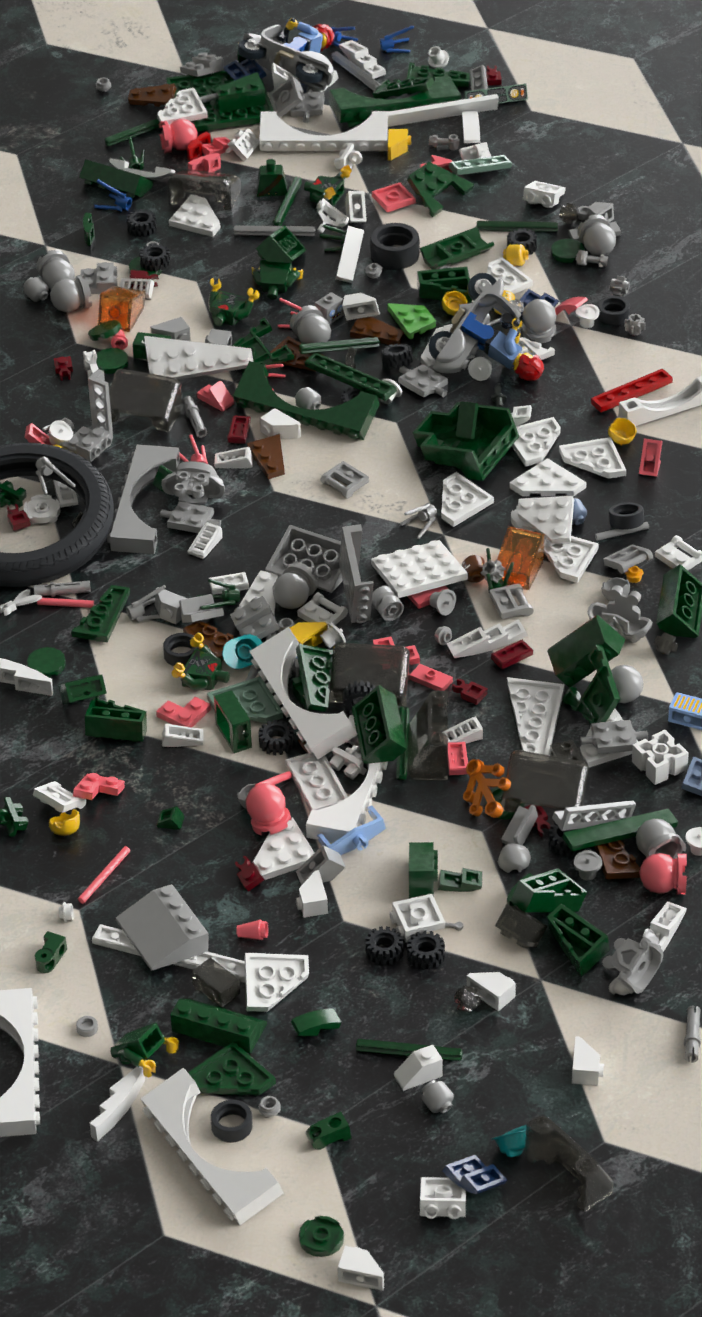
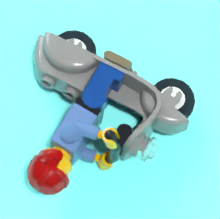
M291 18L283 31L280 25H273L263 30L261 35L244 34L243 40L238 44V53L242 57L257 60L258 64L271 71L272 64L275 63L296 76L299 82L318 90L324 91L326 85H330L333 78L334 69L327 57L320 54V51L328 48L334 40L333 30L326 24H317L312 27L301 22L297 23L294 18ZM297 27V30L303 31L293 39V42L288 44L290 30Z
M479 273L470 279L468 294L474 301L469 310L465 307L458 309L451 320L453 326L450 332L440 331L435 333L430 339L429 352L436 360L433 365L434 371L448 374L460 372L462 369L465 370L470 362L468 360L470 356H474L478 349L484 350L486 355L505 367L512 369L514 366V372L520 379L535 381L540 378L544 371L543 361L537 354L534 356L527 352L521 354L522 347L517 344L521 335L520 328L522 327V321H519L521 312L525 310L523 303L518 299L508 301L503 297L504 283L502 278L496 281L490 274ZM492 308L502 314L500 319L501 326L505 329H510L507 336L496 328L493 330L490 325L482 324Z

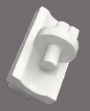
M487 142L459 149L462 160L491 157Z
M349 144L346 149L339 152L340 158H336L334 164L337 170L346 165L352 168L354 164H359L362 161V155L359 151H354V144Z
M358 745L352 748L347 747L345 751L334 746L332 749L334 755L329 762L333 769L339 771L345 764L347 767L344 773L351 779H354L359 773L364 775L367 772V769L363 767L360 747Z

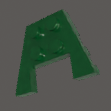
M431 162L426 163L410 174L407 179L416 195H419L423 200L422 204L424 207L429 209L431 217L436 216L443 210V206L433 197L452 185L463 196L474 187L473 183Z
M265 318L260 320V324L256 328L253 326L246 337H241L232 345L235 347L251 348L253 362L263 365L278 364L295 358L287 345L270 353L260 341V337L273 331ZM244 368V369H239V370H240L242 373H244V371H245L246 368Z
M595 645L588 659L597 673L582 696L576 687H569L562 699L565 704H570L573 710L582 713L583 717L590 723L606 722L620 701L602 645Z

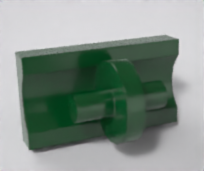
M8 480L0 483V507L3 508L5 505L10 506L11 504L14 506L17 504L19 508L23 506V500L27 497L26 490L22 487L14 490L13 484Z
M5 797V806L2 809L0 808V825L6 827L9 837H15L17 830H26L28 820L27 817H21L23 813L21 803H12L10 797Z

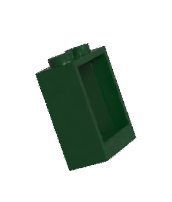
M94 675L58 685L62 703H71L107 693L103 675Z
M230 690L215 695V723L233 753L252 748L251 720L233 691Z

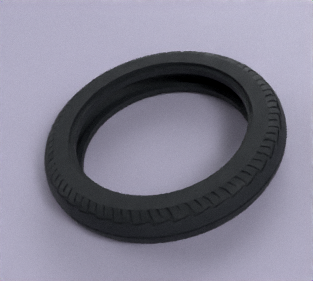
M15 443L0 446V480L18 476L38 477L36 474L38 470L36 462L39 458L47 457L61 473L75 484V487L69 485L54 471L51 475H43V477L67 485L81 497L85 504V511L80 522L68 535L58 542L29 552H0V587L33 586L64 577L87 563L104 544L113 523V497L103 475L85 458L67 449L48 444Z

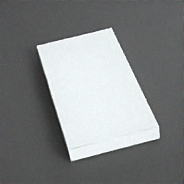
M307 753L285 760V765L288 771L292 773V778L310 812L311 810L327 808L348 797L326 756L317 759L314 753L311 755Z

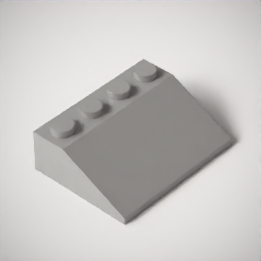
M289 525L265 570L281 576L289 564H296V562L305 564L313 570L311 574L314 578H318V589L332 593L343 581L339 566L341 541Z
M172 884L151 891L116 917V922L151 971L208 952L209 933Z

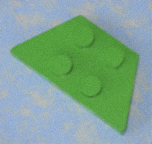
M387 304V310L408 339L414 338V334L417 332L422 334L436 327V320L425 306Z

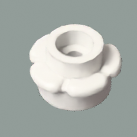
M63 902L62 906H59V917L64 919V922L74 919L72 903L66 904V902Z

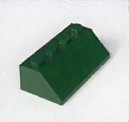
M87 159L84 161L79 178L85 180L84 183L93 186V184H97L98 188L107 190V188L97 183V180H100L119 192L126 193V196L135 198V196L142 197L154 184L141 175Z
M285 225L272 233L256 248L257 254L261 259L269 262L291 263L307 250Z
M679 564L663 576L656 625L670 636L697 638L699 636L702 615V583Z
M596 615L548 648L547 652L556 677L568 687H572L596 670L588 659L595 645L603 646L609 662L620 654L626 639L600 616Z
M378 685L352 707L361 757L365 764L394 761L407 750L396 696Z
M190 998L179 999L170 1014L173 1032L223 1047L235 1042L247 1054H251L267 1025L265 1020Z

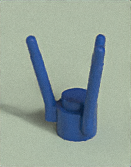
M412 25L391 35L384 36L383 39H380L381 50L387 51V53H410V50L392 49L394 44L409 41V38L393 40L392 37L409 31L414 26Z
M331 27L334 33L332 45L339 47L337 42L341 39L358 41V38L343 36L339 32L355 30V27Z
M97 180V183L118 195H109L116 199L115 204L117 206L95 205L94 208L118 210L121 212L123 209L129 210L132 198Z

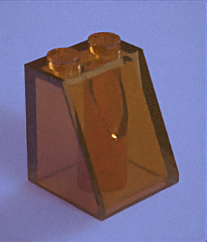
M113 286L100 293L98 325L110 320H119L122 326L121 330L131 332L144 309L145 291Z
M509 526L497 560L502 562L501 565L505 567L504 577L501 579L504 581L510 563L514 562L507 585L520 584L523 589L530 590L543 564L544 534Z

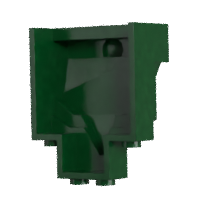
M457 402L449 413L431 411L413 431L417 446L421 447L425 460L435 461V464L455 466L464 473L466 479L483 481L520 437L509 408L478 405L474 439L456 437L460 402Z

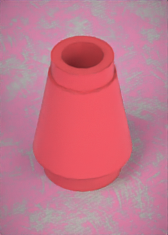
M120 329L117 334L113 335L111 346L124 350L128 346V340Z
M260 919L237 925V937L263 940V938L268 937V924Z

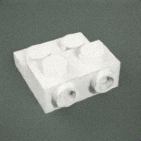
M534 181L525 186L523 200H527L530 204L540 203L544 207L552 208L559 203V197L565 194V187Z
M432 894L392 902L390 919L392 924L397 923L396 931L401 933L405 943H408L407 941L411 939V935L416 936V932L423 934L425 930L430 932L445 928L444 918Z
M421 1177L420 1216H426L430 1219L437 1216L450 1217L451 1219L465 1217L466 1190L456 1185L449 1178Z

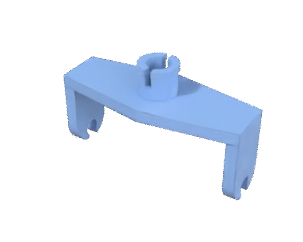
M371 805L367 809H369L368 812L373 821L352 829L332 844L328 842L322 833L318 834L317 837H319L318 840L321 845L340 853V855L356 848L363 850L361 846L365 849L369 844V840L386 829L384 819Z

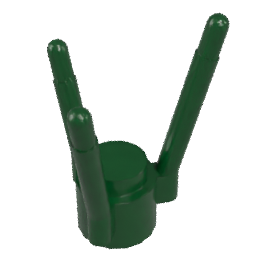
M129 137L132 157L128 160L129 168L136 170L144 169L145 150H142L141 159L136 157L132 138Z
M323 225V228L343 235L341 237L320 234V237L342 240L341 245L344 244L347 231ZM343 246L327 248L324 251H339L342 250Z
M486 548L488 562L491 559L490 549ZM514 562L510 563L504 581L500 579L496 583L493 580L491 581L489 573L486 574L489 593L490 589L507 586Z
M208 579V582L226 588V590L222 591V595H213V599H222L224 602L204 605L200 609L235 605L240 600V591L233 584Z

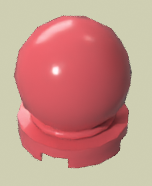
M177 119L170 125L167 121L159 122V128H162L163 134H160L162 149H165L164 153H171L172 148L181 151L187 150L191 141L197 137V130L194 124L186 119Z
M268 783L258 784L249 791L246 797V809L252 818L251 825L254 832L258 835L268 831L270 835L278 833L287 828V822L292 819L289 810L285 808V797L275 785Z
M662 853L652 854L647 857L639 871L643 886L650 892L658 894L668 893L673 888L677 889V894H685L687 876H683V873H685V866H687L686 854H678L675 860L671 856Z

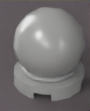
M591 215L584 223H580L577 234L589 253L594 256L607 255L614 249L616 235L604 216Z
M50 250L43 258L39 257L36 269L50 290L56 282L62 279L75 280L73 266L63 251Z
M84 274L76 276L75 281L62 279L52 286L50 299L55 308L62 312H72L78 309L80 305L83 308L92 307V302L88 300L91 292L87 280H83Z
M535 299L529 302L524 307L522 314L524 322L522 325V336L526 339L535 340L538 343L551 341V337L556 335L555 308L545 299Z
M303 306V310L292 315L290 327L293 333L299 337L302 344L327 342L330 339V325L323 318L321 311L315 306Z
M299 562L292 565L289 564L285 568L283 575L276 579L272 587L275 602L286 609H296L304 605L308 596L312 595L319 586L318 578L315 579L311 574L313 570Z
M620 665L613 668L611 672L620 696L619 703L633 702L643 691L644 683L641 674L634 667L628 665Z
M663 819L647 820L638 828L636 844L646 858L652 854L662 853L671 856L675 860L678 854L686 851L684 841L675 833L673 827Z

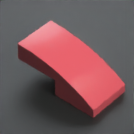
M227 137L213 138L212 144H202V153L205 155L223 154L229 147L227 144L231 140Z
M218 153L202 156L188 162V174L191 178H195L204 172L211 174L221 168V159Z
M586 297L569 298L555 307L556 315L564 309L570 314L588 299Z

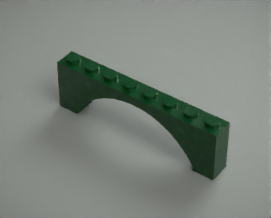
M449 75L434 77V84L430 87L429 91L401 99L369 98L347 91L345 88L330 89L329 104L340 123L367 120L372 115V111L389 112L461 99V94Z
M249 361L233 395L239 407L251 408L259 413H268L275 408L305 426L312 425L320 430H330L337 435L344 434L352 439L364 440L380 405L376 395L360 391L359 395L335 407L318 410L299 408L285 402L272 390L268 383L267 377L269 373L265 365Z

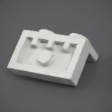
M249 128L244 131L240 130L235 134V138L227 144L229 147L225 151L229 153L233 150L242 161H245L260 144V140Z

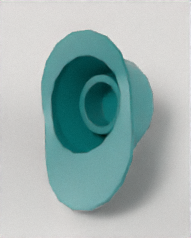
M251 634L231 639L226 642L222 650L225 663L234 669H242L253 665L251 662L253 656L250 651L261 645L262 641L257 636Z
M534 1123L518 1127L491 1140H495L500 1151L506 1153L508 1157L519 1156L528 1146L527 1130L533 1127Z

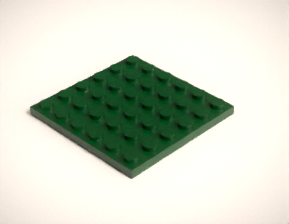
M225 70L198 77L183 75L166 78V84H175L176 86L174 98L178 91L194 88L199 97L214 94L216 87L234 81ZM265 88V105L219 112L216 100L203 103L208 118L190 122L194 124L197 132H206L214 129L254 125L260 123L261 112H274Z

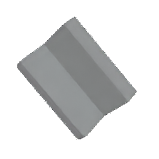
M212 594L179 600L182 623L224 616L223 608L200 609L201 606L214 603Z
M531 805L529 809L521 806L518 807L501 838L502 843L506 845L511 843L524 844L538 818L535 806Z

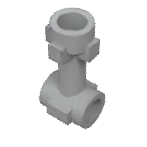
M456 134L449 135V139L438 138L437 135L429 137V145L437 147V144L449 145L450 150H457L460 145V139H458Z
M579 250L578 254H576V264L586 266L587 262L597 263L599 267L607 266L608 256L601 254L600 257L589 256L587 251Z

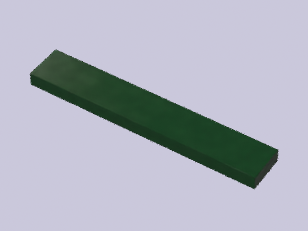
M316 352L305 361V367L366 393L376 395L377 398L384 401L397 391L394 385Z
M668 808L563 832L562 838L571 851L636 837L638 828L647 820L663 819L673 828L677 827L678 821Z

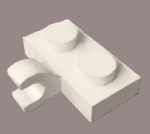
M95 350L83 352L84 368L87 370L88 378L98 370Z

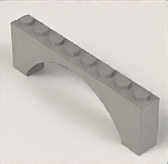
M137 445L135 452H132L131 455L132 463L128 464L125 486L121 488L122 497L118 498V509H115V521L112 523L107 542L110 543L111 551L155 554L158 543L157 528H151L140 520L131 506L141 489L154 481L160 465H163L171 472H176L177 466L180 463V454L178 447Z

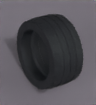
M388 223L378 226L370 237L372 261L382 268L390 270L404 269L414 265L420 254L419 233L415 228L403 223ZM390 245H400L401 247H388V246H390Z

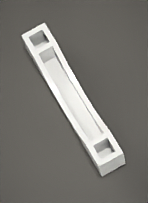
M702 376L697 377L682 391L666 399L645 401L634 397L619 402V418H625L635 426L702 405Z

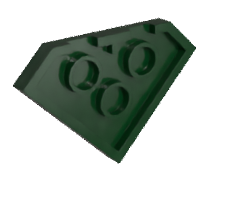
M235 1042L230 1043L188 1072L202 1094L260 1095L276 1084V1078Z

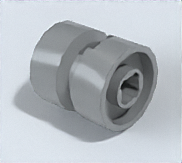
M382 586L373 592L372 604L384 620H395L403 613L404 605L390 587Z

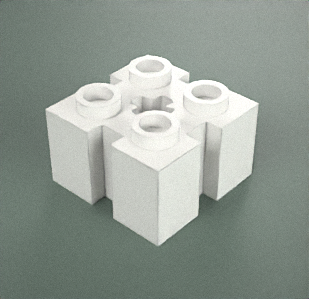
M666 730L652 735L651 741L644 739L633 744L632 762L641 771H646V776L656 785L667 780L668 774L675 776L688 769L689 753L680 744L674 745V738Z

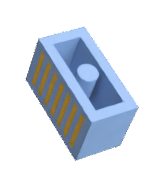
M676 692L669 706L668 721L702 730V699Z

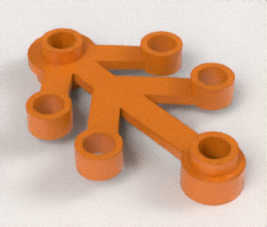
M472 759L468 762L466 772L470 778L466 791L463 794V799L472 803L469 808L470 814L476 817L481 815L483 807L480 803L484 795L487 802L485 813L492 818L502 815L503 807L499 802L495 801L489 788L498 787L506 791L511 786L509 779L501 777L505 769L500 764L484 765V762L479 759ZM492 773L494 776L501 778L489 779L485 778L483 774ZM476 781H477V782H478V786H477L476 792H474L473 790H474V787H475V784H476Z

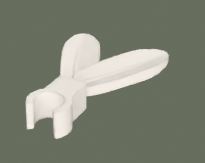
M26 589L14 601L1 604L0 613H4V616L9 615L17 609L16 606L37 602L42 596H30V589Z

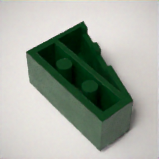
M257 72L215 88L216 105L219 112L265 105V88Z
M467 266L417 271V288L420 298L442 301L446 292L458 291L466 297L468 304L472 303V299L468 294L470 277Z
M99 696L92 697L85 714L86 736L143 742L147 732V711L128 705L121 707L115 705L113 700H108V702L100 700Z
M409 842V899L432 894L434 897V882H438V850H434V842Z
M557 868L519 880L511 901L524 912H552L560 904H563L573 912H579L587 891Z
M560 904L547 916L550 933L581 977L610 951L608 935L563 904Z

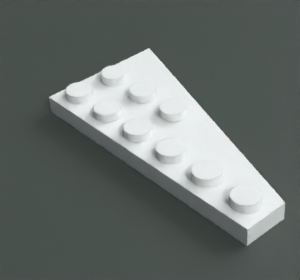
M144 336L150 378L155 376L160 383L244 369L249 361L253 362L251 348Z
M507 677V685L526 768L546 770L565 684Z

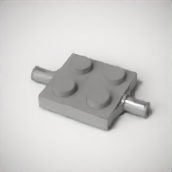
M307 88L306 93L301 94L303 101L291 109V117H303V122L306 123L307 120L308 123L310 116L323 115L324 92H313L312 88L310 90Z
M422 364L413 370H409L405 366L399 369V372L403 375L399 377L398 383L420 396L425 397L433 393H437L442 397L447 395V391L442 389V387L448 384V378Z
M179 502L173 511L162 509L160 512V517L169 518L167 528L199 533L206 522L221 526V520L211 519L214 515V508L204 505Z
M630 720L592 723V736L580 737L581 745L593 744L598 754L632 751L633 744L637 743V739H648L647 730L636 732Z

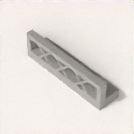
M98 369L88 378L92 430L95 427H100L111 432V438L113 439L109 385L104 379V371Z
M632 800L565 808V811L554 812L552 819L562 831L581 829L632 817L636 803Z

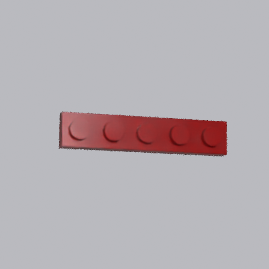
M662 368L592 397L591 404L602 413L618 406L619 402L640 397L673 383V377Z

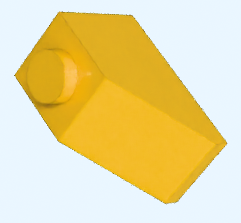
M389 129L388 160H393L408 152V145H411V136H408V129Z
M298 622L290 627V630L299 644L316 647L323 642L320 635L327 631L328 624L326 622Z

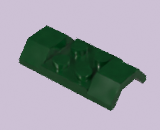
M475 227L421 247L420 251L425 264L434 270L486 252L494 247V242L486 243L481 238L479 229Z

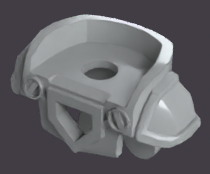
M182 462L177 466L176 472H172L165 479H162V489L164 492L178 496L179 502H187L194 505L206 504L208 498H221L225 492L223 480L219 478L215 469L211 465L202 462Z
M615 585L609 593L614 601H609L607 605L599 602L592 603L587 611L589 620L598 615L622 637L636 643L648 633L653 622L649 618L641 617L640 608L635 606L641 599L639 592L632 591L629 595L623 594V588Z
M649 928L645 929L640 943L629 938L627 940L623 938L617 939L614 943L616 951L613 956H606L603 959V966L608 971L617 969L620 972L618 977L609 985V991L612 994L641 993L657 972L663 960V950L659 944V939Z

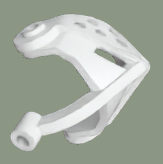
M325 199L318 202L316 207L318 209L317 213L323 221L317 229L320 233H323L326 229L323 228L325 224L338 228H343L349 222L347 216Z

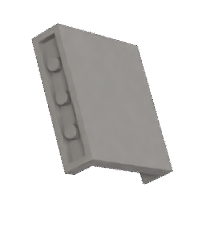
M361 524L342 527L339 566L351 623H364L370 620L374 582H361L359 574L362 540Z

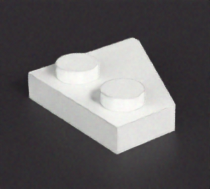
M521 337L517 343L522 347L521 354L526 352L532 356L537 354L541 360L555 355L554 348L550 347L547 350L542 348L540 343L532 342L524 337Z

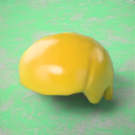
M458 291L446 292L442 298L443 310L452 316L456 314L460 304H468L466 297Z
M616 418L608 429L609 437L620 445L629 444L637 433L636 426L625 418Z
M75 809L72 810L70 815L62 812L60 816L49 820L51 831L61 836L73 834L80 825V815Z

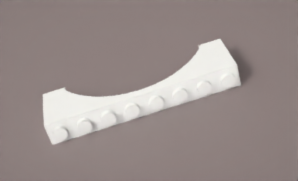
M372 111V115L359 126L340 134L326 136L300 132L283 122L277 116V112H261L260 151H341L346 149L349 144H354V151H388V111Z
M288 627L251 650L250 653L253 656L251 662L256 670L261 669L258 673L263 681L268 680L266 686L271 694L276 693L273 697L278 705H284L281 710L286 718L291 717L288 721L293 729H299L296 734L302 743L304 741L307 742L304 746L310 755L314 753L316 758L320 759L331 752L334 746L339 747L358 734L343 711L338 714H319L304 710L290 701L288 679L292 665L297 657L296 647L299 642Z
M350 715L349 721L356 731L354 717ZM357 735L346 743H350L352 746H359ZM388 762L367 764V776L352 795L327 808L311 810L306 822L307 838L318 840L319 837L317 835L322 833L328 842L334 843L352 829L365 824L366 812L369 811L367 807L372 805V797H376L377 784L381 783L382 771L386 770Z
M32 988L0 990V1028L15 1039L24 1054V1063L18 1078L9 1090L0 1097V1137L36 1134V1125H40V1112H36V1108H40L39 1095H36V1091H40L39 1078H35V1074H39V1062L35 1061V1058H39L38 1045H35V1042L38 1041V1028L34 1029V1025H38V1014L34 1012V1009H38L37 996H33Z
M182 1068L141 1098L145 1106L142 1110L149 1119L152 1117L155 1119L153 1123L160 1133L165 1132L167 1134L165 1138L170 1146L173 1148L176 1145L179 1149L176 1152L183 1162L188 1160L190 1163L188 1167L195 1176H201L200 1182L207 1191L210 1189L213 1191L212 1197L219 1206L223 1204L226 1207L224 1212L231 1221L235 1219L239 1225H242L281 1196L283 1191L278 1181L267 1168H264L262 1171L253 1172L226 1170L208 1163L193 1150L189 1138V1118L195 1098L201 1092L192 1077Z

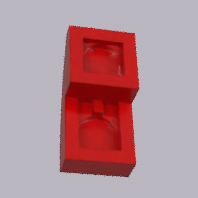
M207 131L196 137L188 145L189 162L203 156L202 144H211V134Z

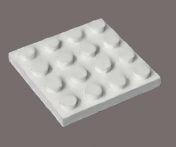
M440 540L430 541L427 544L415 545L409 549L397 550L394 553L382 554L371 558V564L398 598L468 579L466 570Z

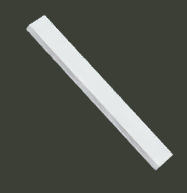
M497 94L389 111L388 127L462 115V111L483 112L498 109L499 97Z
M100 924L92 937V944L141 956L121 929ZM204 952L202 955H196L174 963V965L245 983V961Z

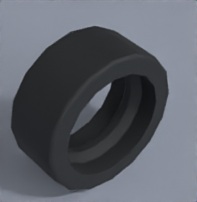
M608 296L601 299L598 303V319L604 324L620 325L624 323L625 319H629L630 304L626 299L619 296ZM609 309H617V310H620V311H619V312H609V311H607V310H609Z
M620 503L612 506L609 509L610 525L615 529L621 530L634 529L644 523V509L642 505L637 503Z
M176 633L165 639L163 643L164 659L168 664L174 666L176 663H181L185 667L195 649L199 650L198 647H192L190 644V640L194 637L193 635ZM177 647H188L191 649L186 653H175L172 651Z
M226 1100L216 1105L211 1112V1129L213 1134L225 1142H238L245 1139L253 1129L252 1111L249 1106L238 1100ZM228 1115H237L245 1119L241 1125L236 1127H225L219 1123L220 1119Z

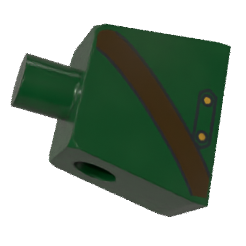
M274 159L266 160V165L259 167L256 185L257 197L286 195L288 191L283 166L276 165Z

